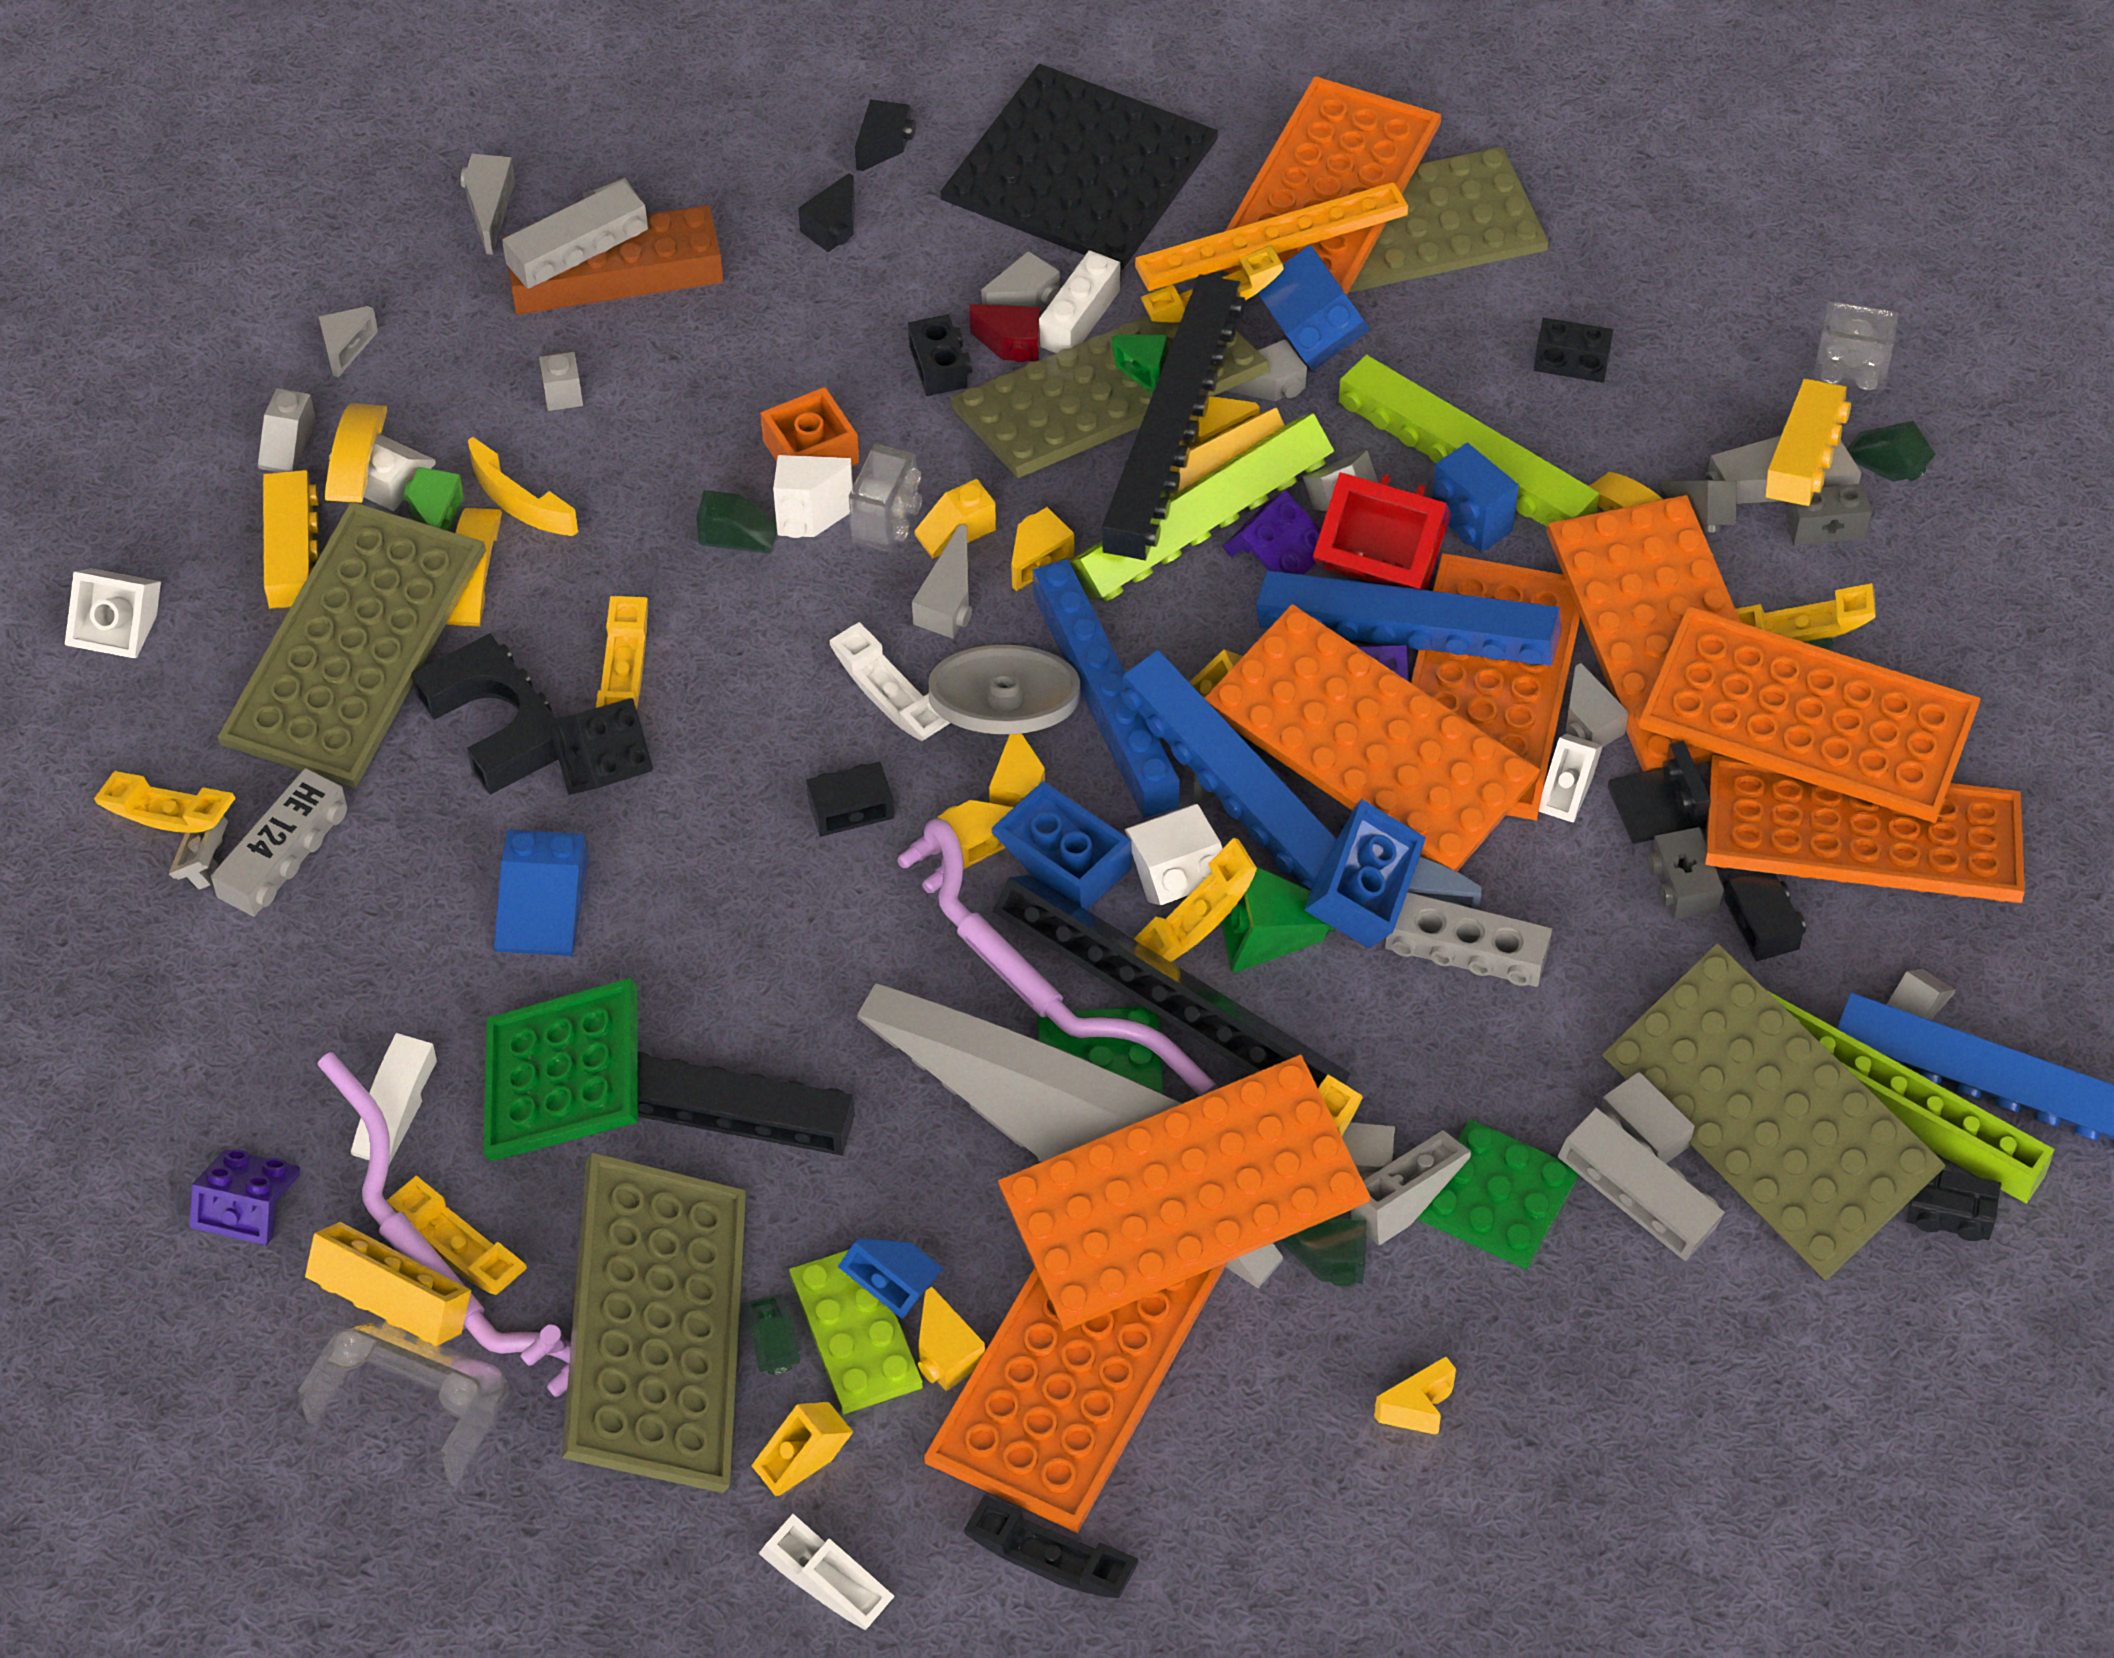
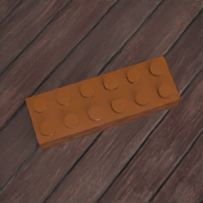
M710 205L646 214L648 230L529 289L525 287L507 266L516 315L723 283L721 253Z

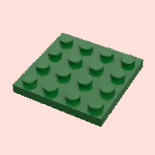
M631 978L487 1018L483 1155L490 1162L638 1123V986Z

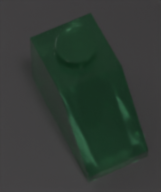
M1914 421L1860 432L1847 448L1856 464L1892 482L1905 479L1913 481L1921 477L1926 472L1928 463L1936 455Z
M703 490L696 516L699 545L771 554L777 532V523L773 518L740 494Z
M1328 1219L1282 1239L1281 1244L1321 1282H1331L1341 1287L1351 1286L1354 1283L1363 1284L1366 1220Z
M779 1294L741 1303L759 1372L767 1371L768 1374L772 1375L781 1374L791 1370L792 1365L801 1363L792 1315L783 1295Z

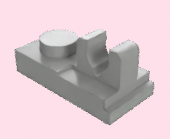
M224 815L218 824L210 830L184 834L169 871V875L173 879L180 880L188 877L199 890L213 885L209 875L214 873L219 867L218 863L213 859V855L223 841L222 836L228 824V820Z

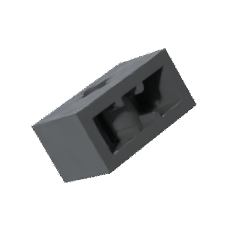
M1864 484L1822 487L1820 493L1814 492L1809 506L1789 502L1786 521L1794 546L1866 539L1872 510Z
M1699 827L1655 835L1652 852L1647 854L1650 873L1657 875L1660 881L1659 895L1663 906L1670 907L1674 919L1716 912L1720 908L1724 889L1715 866L1705 865L1706 843Z

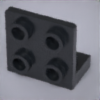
M632 698L548 721L568 795L597 789L653 770L636 706Z
M1684 741L1669 744L1667 760L1663 761V768L1614 778L1608 781L1610 794L1630 840L1634 844L1654 840L1655 835L1697 827L1700 829L1706 828L1711 799Z

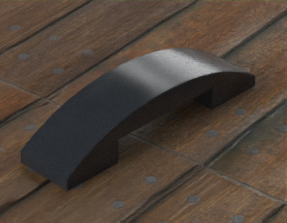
M986 1495L982 1497L964 1529V1533L999 1557L1059 1585L1097 1596L1120 1598L1139 1563L1138 1558L1100 1542L1095 1549L1027 1521L1023 1517L1022 1510Z

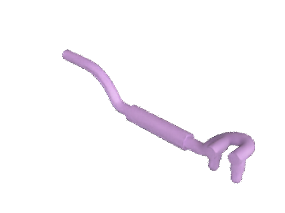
M940 818L928 821L924 829V836L912 843L909 849L899 855L897 859L899 865L902 868H909L930 854L937 855L942 851V865L935 870V873L924 880L922 884L924 890L927 893H933L940 888L938 895L940 907L944 914L958 927L957 934L1040 1017L1048 1016L1062 1031L1070 1036L1078 1038L1114 1037L1139 1043L1157 1054L1199 1096L1217 1089V1084L1174 1042L1161 1032L1144 1024L1125 1019L1105 1017L1079 1018L1075 1016L1062 1003V995L979 913H971L958 900L963 876V854L959 840L947 821Z
M334 1052L327 1053L319 1060L318 1066L359 1113L368 1131L370 1159L362 1187V1197L367 1211L380 1225L379 1233L396 1251L465 1286L403 1212L396 1213L383 1197L382 1192L390 1160V1137L386 1120L372 1096ZM471 1293L463 1329L467 1328L479 1344L488 1351L499 1354L522 1352L520 1357L528 1366L534 1365L544 1355H551L567 1362L568 1364L561 1369V1373L547 1385V1389L554 1397L560 1396L565 1392L568 1385L571 1341L565 1339L559 1327L549 1324L541 1332L500 1333L483 1315L485 1308Z

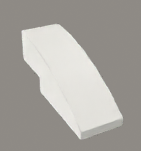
M399 1033L395 1034L369 1093L381 1109L387 1123L390 1137L389 1165L422 1103L420 1093L437 1062L432 1043ZM360 1118L351 1155L369 1160V1135L363 1119Z
M794 1514L787 1519L759 1552L765 1560L796 1585L846 1620L864 1630L870 1626L894 1598L892 1593L830 1538L824 1542Z

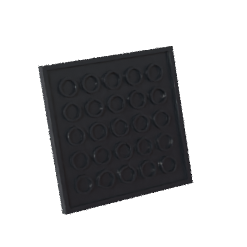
M1039 63L942 188L941 200L1082 255H1086L1089 250L1119 261L1120 269L1123 270L1217 141L1218 130Z

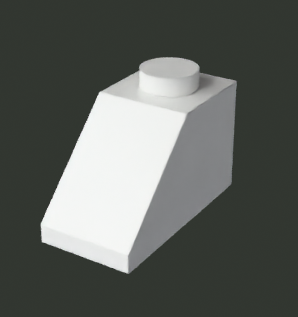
M1569 734L1559 738L1544 785L1539 812L1570 822L1575 821L1592 782L1603 745Z

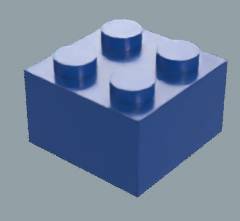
M1467 442L1435 464L1432 499L1447 503L1451 514L1448 526L1458 534L1463 543L1472 545L1482 553L1513 532L1519 484Z

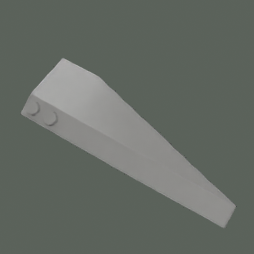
M875 983L857 1014L858 1020L895 1049L900 1048L912 1058L914 1064L923 1071L928 1070L942 1081V1086L954 1095L958 1094L970 1103V1108L1020 1147L1024 1146L1036 1155L1040 1163L1182 1104L1095 1064L1017 1032Z

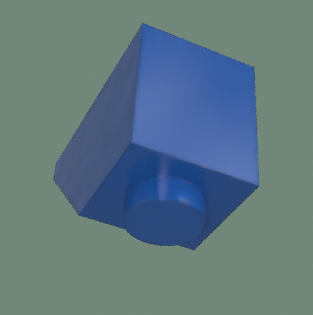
M858 1238L838 1266L839 1269L901 1319H904L924 1297L925 1291L933 1285L944 1269L911 1242Z

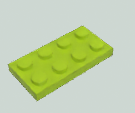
M849 1250L789 1269L791 1282L843 1415L923 1389L922 1379L896 1314L838 1268Z

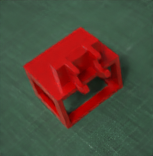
M1339 472L1313 554V559L1320 569L1371 584L1428 590L1451 517L1447 503L1424 497L1426 486L1420 484L1415 494L1390 487L1388 485L1391 476L1383 474L1380 483Z

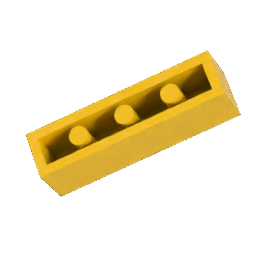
M1803 379L1768 468L1766 498L1809 506L1814 492H1821L1825 478V471L1823 469L1829 470L1833 459L1834 448L1831 447H1838L1842 434V425L1840 424H1847L1850 415L1851 402L1845 401L1846 386Z
M1277 407L1263 411L1191 447L1187 467L1180 468L1179 470L1180 483L1177 493L1285 426Z
M307 470L263 474L264 589L269 609L292 606L314 567L313 562H317L320 557L318 540H313V534H319L320 531L318 513L313 512V506H319V494L317 484H310Z
M342 1222L314 1233L305 1277L318 1283L322 1289L352 1301L357 1308L369 1310L384 1318L389 1325L402 1328L418 1336L420 1341L429 1345L438 1346L462 1334L471 1289Z

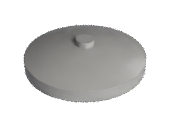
M988 645L963 650L942 660L929 676L928 694L930 704L935 712L954 725L982 733L1020 734L1051 727L1070 716L1080 701V678L1074 667L1061 657L1050 652L1019 645Z

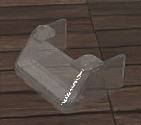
M382 1319L371 1320L335 1333L298 1389L307 1423L316 1425L349 1370L362 1366L366 1361L439 1391L442 1408L448 1414L460 1418L440 1450L448 1482L456 1485L509 1397L510 1384L506 1372L498 1366L445 1344L435 1346L402 1328L388 1324L386 1320Z

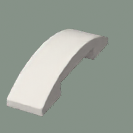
M860 622L830 640L831 648L853 680L902 730L923 741L950 724L932 708L929 694L923 697L882 654V644Z

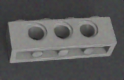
M1407 892L1395 929L1392 934L1386 937L1385 949L1392 950L1396 954L1405 957L1416 956L1432 960V962L1440 966L1451 965L1467 969L1479 976L1491 975L1507 979L1519 986L1530 985L1538 987L1548 956L1553 928Z

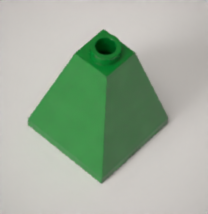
M1256 867V872L1246 892L1221 922L1231 972H1240L1322 942L1327 932L1334 931L1335 928L1304 911L1311 893L1310 890Z

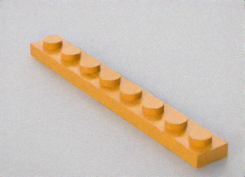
M1392 182L1136 257L1135 268L1148 291L1196 278L1199 274L1206 275L1240 265V257L1271 245L1277 254L1406 216L1408 214V204L1395 183Z

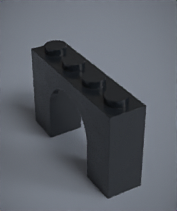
M491 633L411 673L416 696L434 720L468 702L481 698L501 699L517 708L518 713L515 719L507 727L467 747L471 770L490 795L558 760L548 721L556 718L551 713V706L542 692L537 694L534 691L528 673L524 668L518 669L514 665V659L508 647L504 643L499 645Z

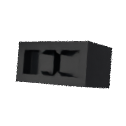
M949 314L908 322L909 348L926 396L968 388L967 374L972 373L971 359L968 352L962 353V334L959 327H953Z
M1543 317L1537 342L1534 371L1604 383L1614 329Z

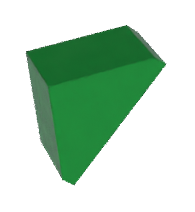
M1117 334L1111 337L1115 367L1153 394L1169 353L1167 335Z

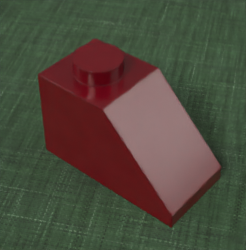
M970 304V333L1002 360L1016 362L1038 361L1040 307Z

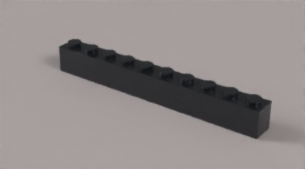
M1198 275L1103 522V553L1146 561L1151 546L1157 547L1161 532L1160 521H1166L1170 511V494H1176L1180 483L1179 470L1180 468H1186L1189 460V443H1195L1199 432L1198 419L1199 417H1205L1209 403L1208 392H1214L1218 380L1217 368L1224 367L1227 356L1226 344L1227 342H1233L1236 332L1235 320L1236 318H1242L1244 313L1245 297L1240 296V281Z
M1031 875L1008 878L993 913L1249 1073L1255 1074L1293 1057L1302 1055L1317 1088H1319L1327 1075L1346 1084L1351 1073Z

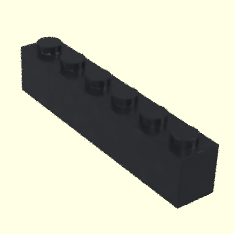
M638 1052V1117L843 1156L855 1116L853 1094L845 1093L836 1088L821 1089L806 1086L798 1081H778L768 1079L756 1073L746 1075L730 1072L719 1066H698L689 1064L681 1059L666 1060L650 1057L646 1053Z

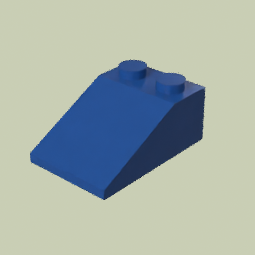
M1310 244L1282 264L1284 268L1282 272L1258 294L1305 363L1314 371L1371 329Z
M1044 781L992 827V834L1035 879L1086 910L1091 908L1132 869L1131 839Z
M1359 800L1314 881L1304 911L1370 949L1393 933L1426 837L1366 801Z
M507 830L501 861L494 942L495 952L573 956L589 863L585 834Z

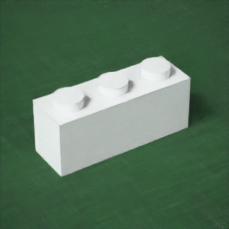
M1090 250L1039 318L1040 347L1058 353L1060 350L1072 349L1073 346L1083 343L1120 291L1119 261Z

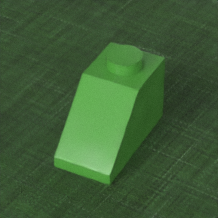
M418 467L413 480L407 481L404 490V500L409 504L411 517L414 521L450 531L464 498L460 474Z

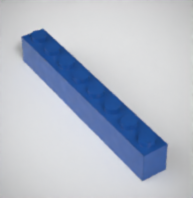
M1065 559L1033 569V597L1065 661L1074 667L1079 675L1080 692L1143 819L1179 808L1180 780L1158 737L1149 730L1146 720L1137 710L1129 709L1122 700L1120 689L1125 671L1069 560Z
M1266 571L1256 602L1260 628L1269 629L1289 606L1293 604L1347 641L1355 640L1394 646L1407 645V647L1418 650L1449 652L1455 655L1464 654L1487 657L1494 660L1503 659L1525 662L1528 664L1552 666L1561 634L1560 608L1555 606L1275 571Z
M1157 649L1123 675L1120 689L1122 700L1129 709L1137 710L1143 716L1149 730L1156 737H1162L1171 746L1173 755L1181 764H1187L1197 774V779L1201 786L1208 792H1214L1222 801L1223 808L1231 818L1239 819L1248 829L1249 836L1253 842L1259 847L1264 846L1271 853L1277 867L1284 874H1290L1301 887L1311 891L1314 881L1337 839Z
M1850 992L1837 1028L1845 1034L1901 1065L1918 1071L1919 1075L1939 1086L1942 1080L1957 1085L1956 1092L1966 1097L1979 1100L1981 1094L1997 1099L1995 1106L2003 1110L2018 1114L2020 1108L2036 1113L2034 1120L2045 1125L2058 1128L2059 1123L2062 1122L2076 1127L2074 1134L2079 1137L2097 1142L2099 1136L2114 1141L2113 1084Z

